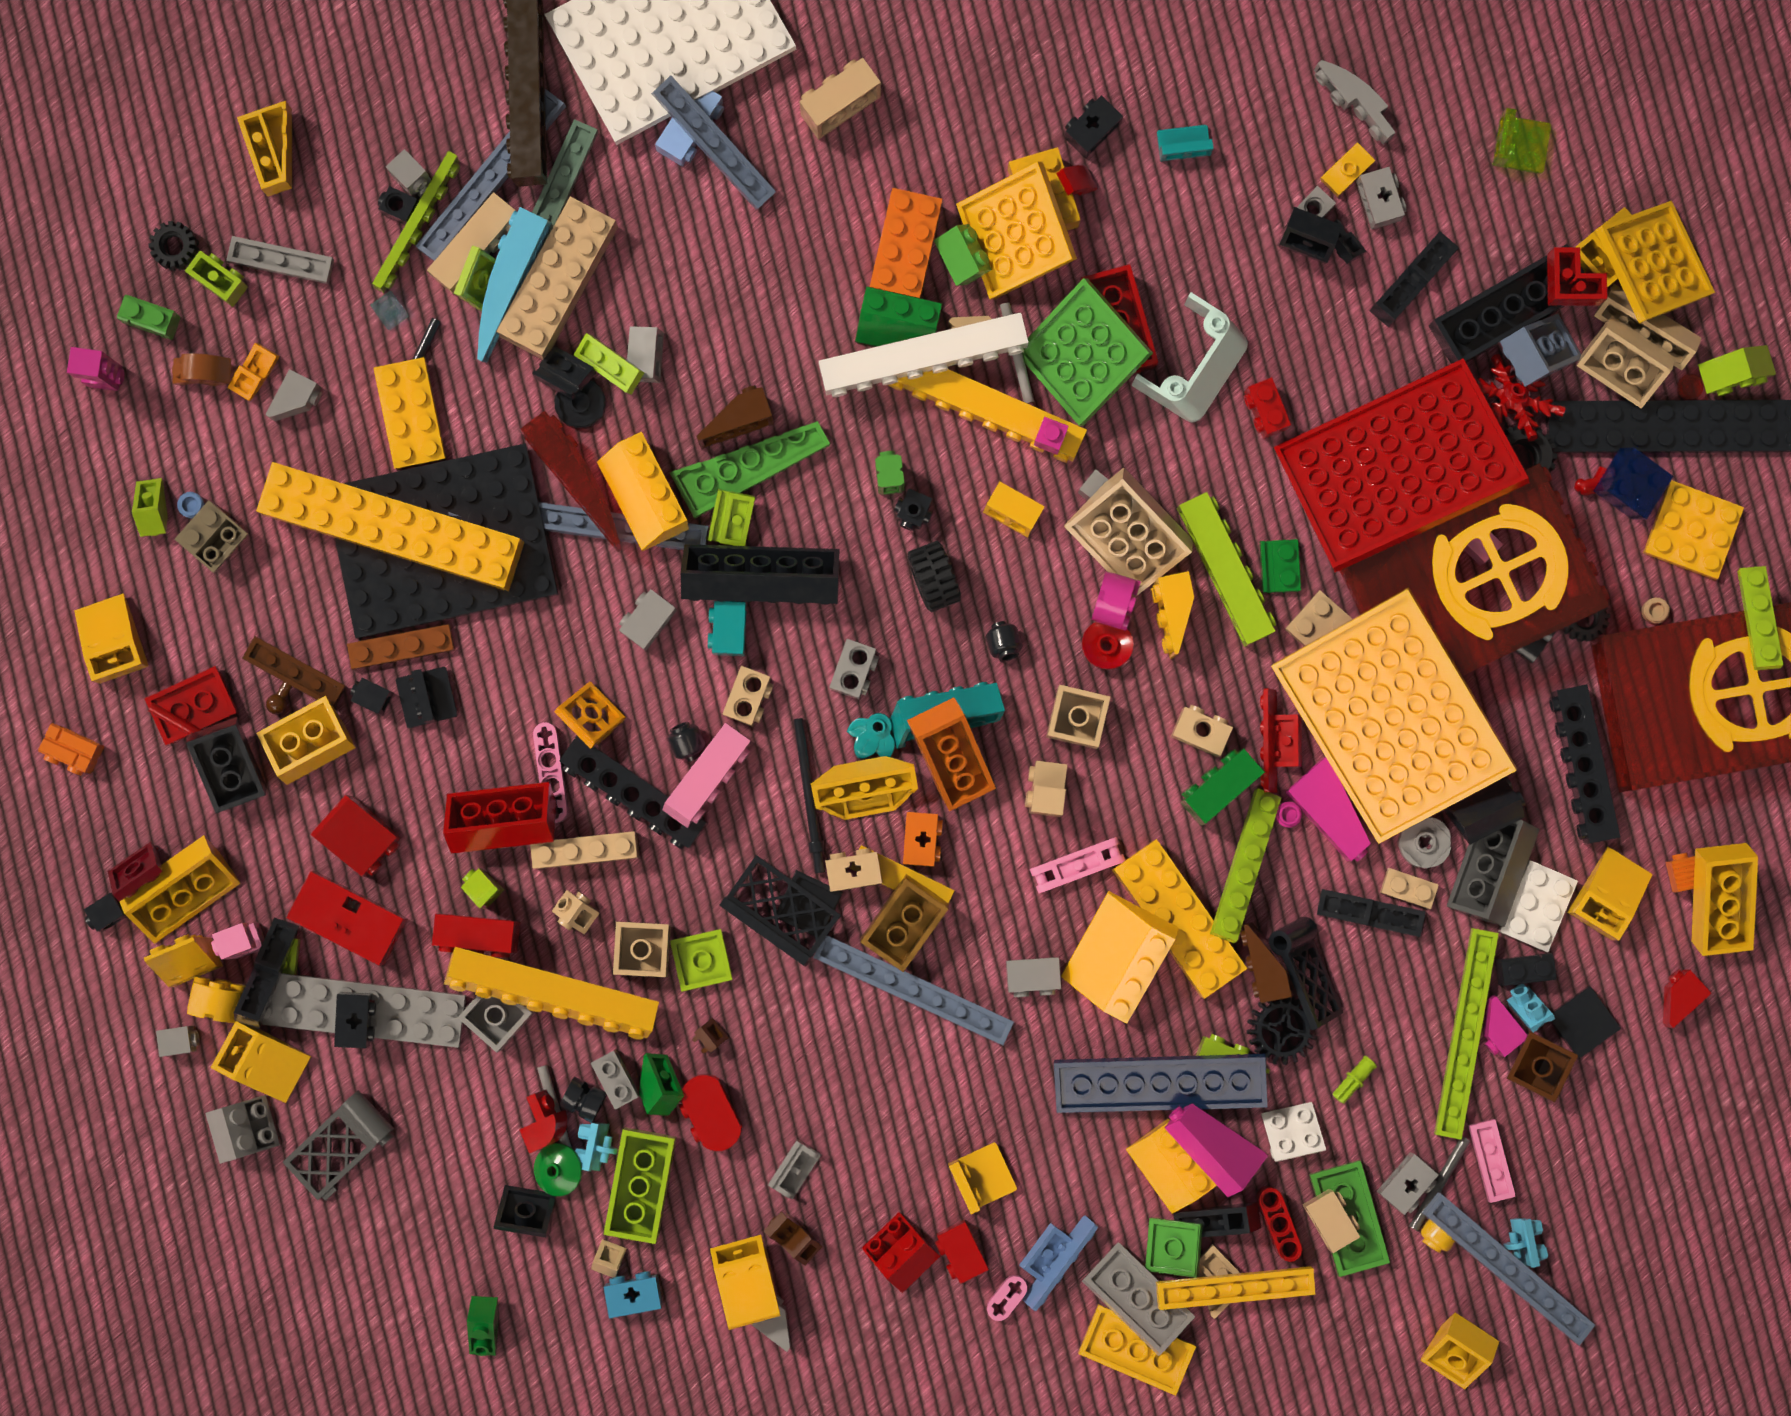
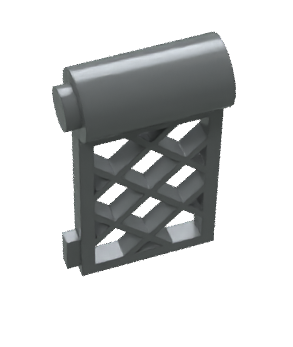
M358 1090L292 1152L283 1163L317 1200L323 1198L326 1201L338 1190L335 1185L378 1144L383 1147L394 1137L391 1133L394 1128ZM338 1117L346 1124V1134H332V1123ZM328 1127L327 1133H322ZM317 1137H327V1152L313 1151L314 1140ZM332 1138H346L345 1153L332 1152ZM350 1138L360 1139L366 1145V1148L361 1153H350ZM309 1145V1151H303ZM298 1155H309L308 1170L298 1169L292 1161ZM313 1156H327L326 1170H313ZM332 1156L345 1157V1168L342 1171H331ZM350 1157H356L353 1161L350 1162ZM313 1174L326 1175V1186L321 1191L313 1185ZM331 1175H337L334 1179L331 1180Z

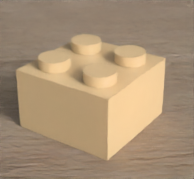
M1059 685L1046 737L1093 749L1099 748L1110 696Z
M616 922L613 975L668 977L671 924Z

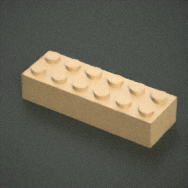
M571 196L569 197L496 331L500 338L542 360L546 357L557 341L618 229L616 220Z

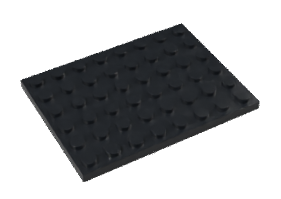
M526 443L343 483L515 536L525 542L510 589L506 591L335 538L356 639L559 595ZM449 512H451V513H453V514H455V515H458V516H452V515H448V514H449Z

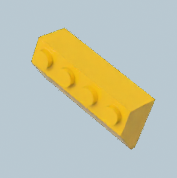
M642 432L618 442L597 461L642 552L689 530L688 521Z
M203 835L161 865L163 872L160 873L156 880L150 883L147 882L133 896L121 900L120 904L124 914L155 944L238 886L240 881L216 847Z

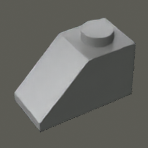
M289 369L265 415L273 421H278L309 411L312 405L316 406L322 395V392H320L322 387L316 382Z
M776 1294L781 1316L751 1325L787 1352L791 1346L786 1306L782 1304L784 1300Z

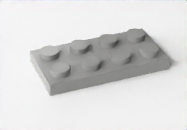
M1118 1242L1082 1282L1160 1356L1195 1316L1187 1308L1159 1310L1156 1282L1158 1280Z

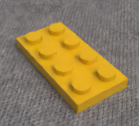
M423 357L374 367L394 469L445 460L446 455L426 359Z
M1098 1304L1078 1354L1176 1396L1196 1346L1176 1338L1158 1356L1110 1308Z

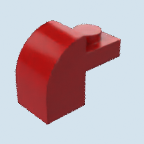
M547 1089L526 1097L536 1122L519 1129L529 1154L559 1141L567 1128L566 1111L563 1110L556 1113L554 1100L548 1094Z

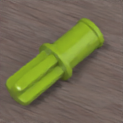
M1363 1056V1059L1351 1072L1346 1073L1347 1077L1333 1092L1334 1098L1340 1103H1346L1359 1087L1362 1088L1364 1086L1363 1082L1377 1068L1376 1064L1367 1056Z

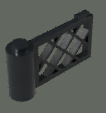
M1305 916L1271 933L1269 945L1275 954L1282 956L1311 1030H1314L1343 1014V1005L1338 993H1335L1314 941L1318 932L1317 925L1311 918ZM1308 951L1312 958L1311 961L1307 959ZM1293 958L1299 962L1298 969L1295 965ZM1306 968L1310 970V978L1306 975ZM1318 977L1320 978L1321 986L1317 984ZM1305 984L1309 986L1308 993L1306 992ZM1316 992L1320 994V1002L1316 1000ZM1327 1001H1329L1332 1011L1327 1008ZM1315 1008L1319 1011V1012H1318V1019H1317L1316 1014H1315V1012H1314Z

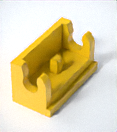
M999 481L983 513L1028 538L1045 506Z

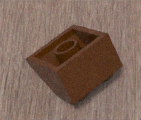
M1529 1031L1507 1079L1556 1102L1578 1055Z

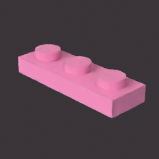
M1491 1119L1468 1125L1488 1202L1492 1203L1516 1197L1496 1120Z

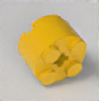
M194 976L187 1014L199 1018H212L213 1021L235 1023L234 1010L245 986L233 984L231 981L216 978L215 981H210L209 978Z

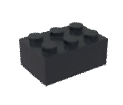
M238 717L187 736L186 745L216 814L266 795V783Z

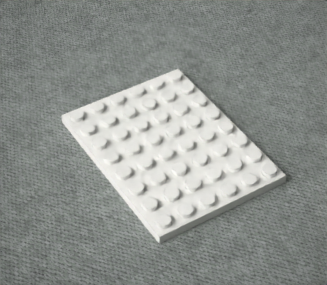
M571 0L545 14L548 23L616 145L671 117L651 94L670 75L673 76L693 100H696L711 91L718 92L797 50L794 41L770 0Z

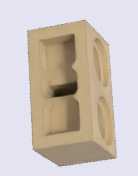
M741 666L723 711V716L753 727L754 722L759 723L764 712V708L761 707L763 699H769L774 684L770 683L771 677ZM756 678L761 681V688L757 692H750L747 689V683L750 679ZM746 702L752 706V711L748 716H740L737 709L741 703Z

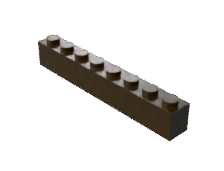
M503 0L504 7L507 9V17H504V29L508 33V41L504 42L505 55L508 57V65H505V77L509 81V89L505 91L507 105H509V114H506L507 129L510 130V138H507L506 146L511 162L507 163V174L517 187L546 185L548 182L543 0Z

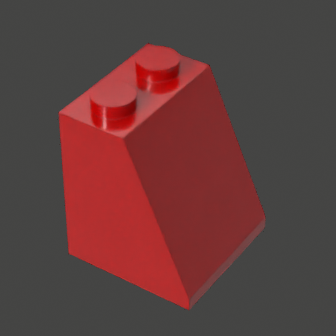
M345 795L310 834L362 877L373 876L382 866L380 861L386 855L390 857L400 845L397 842L401 839L356 797Z

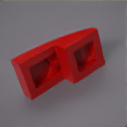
M1085 165L1062 168L1056 173L1068 196L1076 193L1080 196L1098 189Z

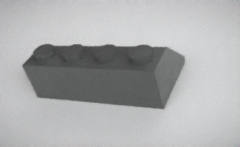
M1518 820L1468 845L1447 907L1505 927L1540 829L1523 820Z

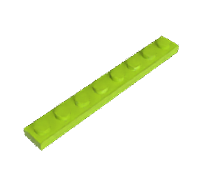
M1471 928L1435 1125V1135L1462 1140L1499 933Z

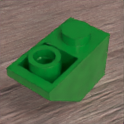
M471 1296L467 1318L469 1354L496 1356L499 1320L498 1297Z

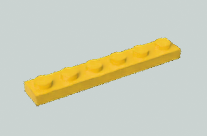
M1311 1266L1156 1282L1159 1310L1316 1295L1314 1268Z

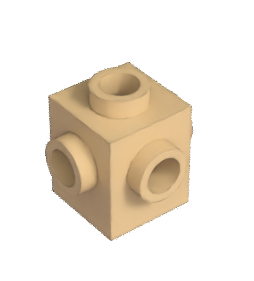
M566 890L552 910L553 913L560 917L557 921L568 930H571L573 927L583 934L587 932L599 915V912L589 905L591 900L580 892L574 895Z

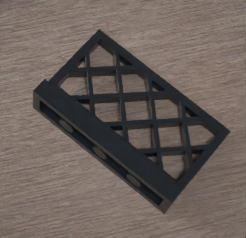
M757 855L727 897H724L719 904L720 907L804 967L811 961L812 956L841 917L835 910ZM758 863L767 869L768 880L753 882L752 871ZM770 872H772L773 874H775V875H776L777 877H779V878H773V879H771V873H770ZM749 876L750 883H744ZM772 882H786L789 895L774 897ZM769 883L771 898L756 900L754 885ZM751 886L753 901L742 903L734 897L740 888ZM792 887L800 893L793 894ZM806 896L809 899L811 910L795 912L793 897ZM790 898L792 913L777 915L775 900ZM772 901L774 916L763 918L758 914L757 903ZM813 902L821 908L814 909ZM754 904L755 911H753L746 905ZM827 911L834 917L827 926L817 927L814 912ZM811 913L814 928L798 930L796 915ZM793 916L795 931L784 933L779 928L778 919ZM775 919L776 926H774L767 920ZM818 930H824V931L822 932V934H821V935L819 936V938H818V932H817V931H818ZM814 931L816 942L808 950L801 945L799 934ZM796 934L797 941L792 939L789 935Z

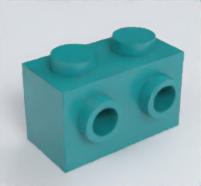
M714 601V607H709V623H713V633H708V649H712L713 655L745 656L746 602Z

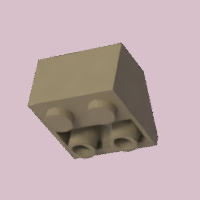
M208 500L174 540L210 571L215 573L249 534L216 504Z

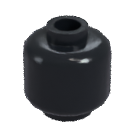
M1005 621L994 623L991 626L992 629L986 634V642L990 654L1002 662L1015 659L1019 656V652L1023 647L1017 627L1013 624H1006Z
M687 721L670 729L671 733L667 741L675 758L686 759L687 762H691L701 756L700 752L705 748L706 744L697 725L690 724Z

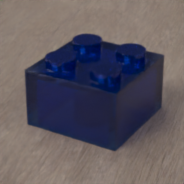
M1620 448L1594 489V492L1632 520H1647L1674 476L1636 448Z

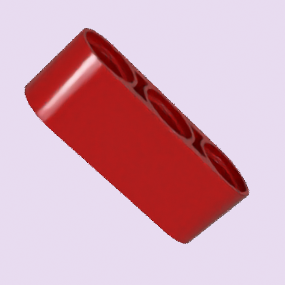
M1263 1186L1257 1192L1256 1200L1275 1251L1285 1261H1296L1301 1256L1302 1246L1283 1196L1274 1187ZM1268 1192H1274L1276 1195L1274 1204L1265 1205L1263 1202L1264 1195ZM1277 1217H1284L1285 1226L1281 1230H1274L1273 1221ZM1286 1242H1293L1295 1245L1294 1252L1290 1255H1284L1282 1252V1247Z

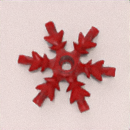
M1500 354L1492 356L1491 360L1496 368H1491L1490 370L1498 376L1495 380L1504 385L1503 388H1497L1493 382L1489 385L1482 378H1478L1479 383L1477 384L1483 395L1489 394L1488 399L1494 396L1500 399V403H1491L1493 407H1490L1499 424L1502 422V415L1508 417V413H1517L1514 420L1519 419L1518 430L1524 428L1528 440H1536L1538 435L1533 427L1536 428L1539 425L1531 419L1534 415L1525 410L1526 407L1531 406L1536 413L1540 410L1547 417L1551 416L1550 412L1563 417L1566 407L1552 405V399L1540 401L1541 396L1535 399L1531 398L1529 392H1538L1536 388L1544 387L1546 384L1541 380L1526 387L1523 383L1522 385L1513 383L1512 380L1515 378V375L1510 376L1511 366H1504Z

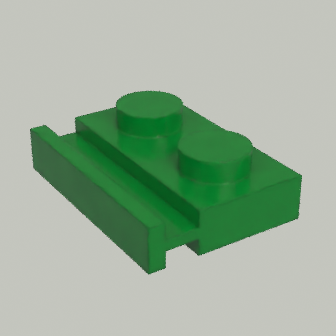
M1298 539L1260 541L1262 593L1300 592Z

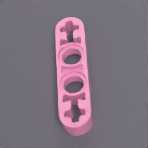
M540 723L533 732L539 782H547L551 778L559 781L560 788L553 794L555 797L562 795V800H556L558 808L563 809V813H560L559 818L555 819V823H560L568 816V804L563 767L560 762L559 737L557 729L553 725ZM544 727H547L548 731H552L553 734L548 737L549 745L555 744V749L546 748L540 751V745L545 746L544 738L539 737V733L543 732ZM546 753H553L556 756V763L553 767L548 768L543 765L542 757Z

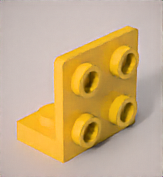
M995 1142L948 1163L970 1214L980 1211V1207L1017 1190Z

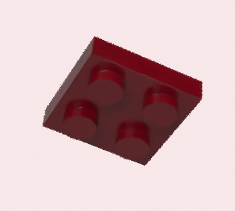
M151 841L108 871L112 894L119 902L124 898L133 896L141 886L147 882H153L163 872L157 848Z

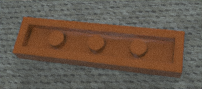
M449 624L347 644L352 670L455 651L451 626Z

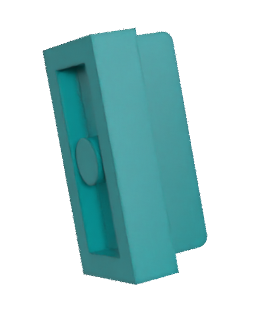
M1207 125L1157 131L1160 162L1211 156L1214 149L1213 141L1209 139Z

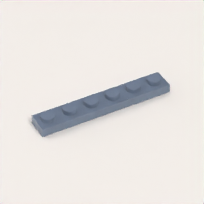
M672 75L651 93L755 210L760 208L776 192Z

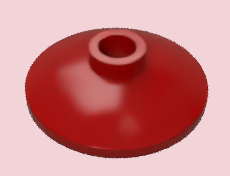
M1094 622L1083 634V654L1092 665L1098 668L1108 670L1118 668L1129 660L1133 651V638L1128 629L1125 631ZM1109 644L1111 650L1105 651L1102 645Z

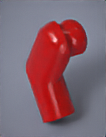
M1599 466L1593 478L1586 480L1580 478L1575 482V491L1585 496L1600 492L1611 471Z

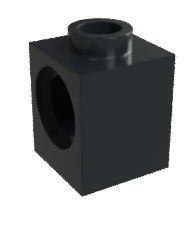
M389 186L387 191H383L379 197L378 209L382 215L406 225L419 201L417 198ZM403 201V207L400 210L393 211L391 209L394 202Z
M361 678L360 682L356 681L350 692V695L353 696L352 702L381 716L384 715L394 692L364 678Z
M112 893L105 895L83 909L87 915L85 916L86 923L92 930L96 929L97 932H104L127 917L123 912L120 902Z

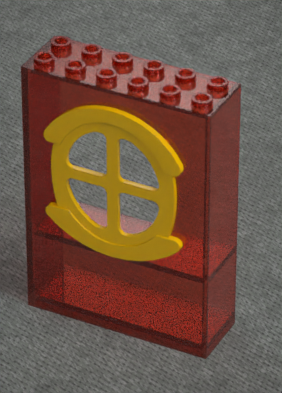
M1540 463L1525 469L1529 477V484L1340 570L1360 614L1409 588L1462 676L1608 607L1607 600L1610 599V596L1605 586L1598 584L1595 578L1599 575L1592 561H1587L1584 555L1587 552L1586 546L1581 538L1575 537L1572 530L1576 528L1569 514H1564L1561 505L1564 504L1558 490L1553 491L1549 483L1552 481L1551 474L1547 467H1541ZM1499 528L1517 529L1532 536L1537 545L1533 550L1508 562H1503L1490 538V532ZM1478 538L1481 540L1492 562V568L1464 583H1459L1455 577L1458 558L1468 543ZM1542 557L1547 565L1544 581L1537 593L1529 601L1523 602L1509 577V573L1511 570L1529 561ZM1498 578L1511 601L1512 607L1508 611L1503 612L1484 611L1468 603L1465 593L1483 583Z
M1790 602L1773 605L1781 654L1791 662ZM1744 611L1603 635L1590 640L1619 793L1791 762V713L1781 722L1770 725L1767 721L1763 701V693L1765 691L1791 687V677L1768 682L1760 681L1758 671L1754 670ZM1742 652L1749 679L1748 684L1723 690H1714L1712 688V677L1717 667L1731 654ZM1750 695L1753 699L1757 727L1748 729L1729 722L1717 711L1716 701Z

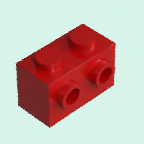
M1271 377L1248 386L1244 392V401L1247 408L1252 410L1255 417L1253 419L1256 431L1261 433L1263 439L1288 430L1291 423L1273 378Z

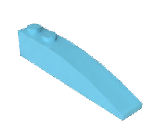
M521 207L518 212L514 211L509 220L511 227L507 235L504 234L499 241L498 249L500 251L492 269L483 302L477 359L485 363L488 362L499 339L496 331L531 269L552 225L550 221Z

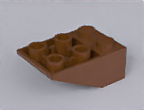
M1253 922L1245 924L1244 930L1241 931L1243 945L1248 946L1250 952L1246 960L1249 972L1254 971L1256 981L1252 982L1255 998L1259 997L1260 1003L1292 997L1296 994L1283 958L1272 951L1269 941Z

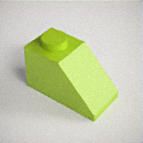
M162 478L136 482L132 515L140 537L157 536L166 533L168 514Z
M478 868L476 871L474 869L470 870L462 879L465 883L461 888L480 909H487L504 891L482 868Z

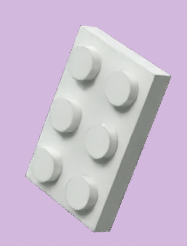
M1529 860L1505 927L1500 926L1498 932L1548 953L1578 881Z

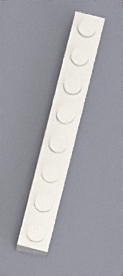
M1017 313L819 360V368L826 395L832 394V397H840L846 395L847 390L857 388V391H865L873 388L872 384L881 382L883 385L894 384L898 382L897 378L907 376L908 379H916L922 377L923 372L933 370V373H941L947 371L948 366L958 364V367H966L972 365L973 360L981 358L984 361H991L999 358L998 354L1006 352L1009 355L1020 354L1024 352L1023 348H1027L1028 339L1022 314Z

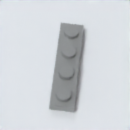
M235 236L231 238L226 260L231 264L329 284L334 263L333 257Z

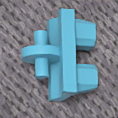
M1520 984L1510 991L1512 997L1507 999L1508 1005L1533 1033L1542 1027L1544 1023L1555 1019L1553 1013L1529 986L1526 987L1524 984Z
M580 1124L578 1138L588 1140L586 1149L576 1148L575 1150L581 1160L582 1170L600 1171L601 1163H608L609 1154H617L618 1149L611 1147L613 1137L607 1136L609 1124Z
M1525 1218L1510 1219L1512 1232H1509L1510 1242L1504 1243L1503 1247L1507 1250H1512L1513 1255L1524 1265L1531 1268L1540 1266L1539 1262L1548 1258L1547 1248L1544 1244L1536 1245L1534 1237L1535 1235L1542 1234V1222Z

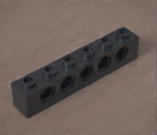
M1588 685L1551 692L1552 697L1549 698L1551 711L1555 712L1557 718L1555 732L1562 741L1563 748L1560 749L1562 762L1567 764L1566 783L1573 792L1574 799H1571V806L1574 814L1578 815V837L1580 840L1583 839L1584 844L1620 838ZM1569 707L1574 708L1577 712L1575 721H1571L1567 717ZM1575 732L1579 733L1583 738L1580 747L1576 746L1572 741ZM1580 758H1584L1588 762L1586 772H1582L1578 768ZM1587 783L1592 785L1594 793L1590 798L1583 792V788ZM1591 809H1595L1599 813V820L1596 823L1589 819Z
M578 736L575 737L560 759V762L564 764L562 770L574 778L579 774L586 779L583 784L595 792L599 788L606 792L607 796L605 799L617 807L622 803L629 808L626 813L638 821L642 817L649 821L650 825L648 828L660 836L665 832L672 837L670 842L681 850L685 846L691 849L708 824L700 819L697 824L692 822L688 828L682 825L679 830L672 831L668 825L672 817L662 810L669 797L594 746L590 749ZM592 758L596 762V768L593 772L586 773L583 770V763L586 759ZM609 773H615L618 778L617 784L613 787H607L604 783V778ZM631 787H635L639 791V797L634 802H629L625 796L626 791ZM651 802H658L661 806V811L657 816H650L647 812V807Z

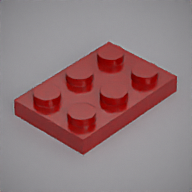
M218 666L209 668L144 698L148 708L154 702L200 730L239 714ZM151 713L165 746L187 738L188 734Z

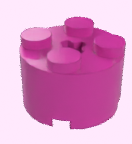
M1106 571L1091 620L1126 631L1130 616L1126 615V613L1131 614L1133 611L1136 597H1132V595L1137 596L1141 581Z

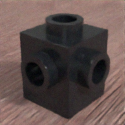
M908 489L905 498H899L894 512L898 513L896 520L900 522L899 526L909 531H914L915 528L920 530L922 524L927 526L933 511L929 510L933 498ZM915 509L917 513L911 514L909 511Z

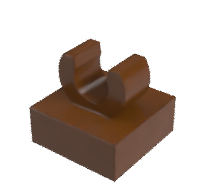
M711 1018L694 1032L696 1035L692 1040L696 1042L700 1039L705 1045L701 1052L706 1053L709 1051L711 1053L729 1037L716 1021Z

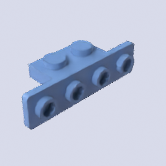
M1084 1215L1069 1236L1050 1223L1019 1266L1036 1278L1022 1299L1034 1311H1037L1046 1302L1050 1292L1062 1280L1064 1273L1070 1265L1077 1260L1079 1253L1087 1242L1093 1238L1098 1225Z

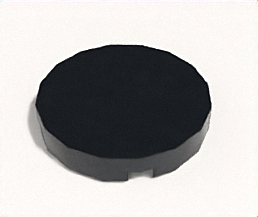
M590 380L581 392L578 391L574 400L559 392L556 393L554 398L555 410L560 420L569 427L587 429L596 425L604 415L606 397L601 387L594 381Z

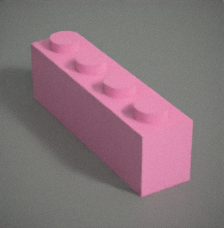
M725 723L666 800L662 810L687 828L692 822L697 824L706 812L702 808L707 802L712 804L721 792L717 789L722 782L727 784L734 775L735 770L732 768L737 762L742 764L749 755L750 751L747 748L750 740Z

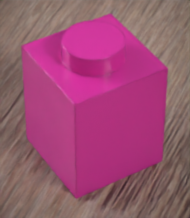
M1044 416L1033 446L1058 455L1068 425Z

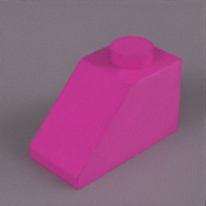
M1489 996L1487 998L1483 1036L1487 1040L1485 1045L1494 1056L1498 1054L1499 1056L1506 1057L1525 1041L1527 1034L1496 996Z

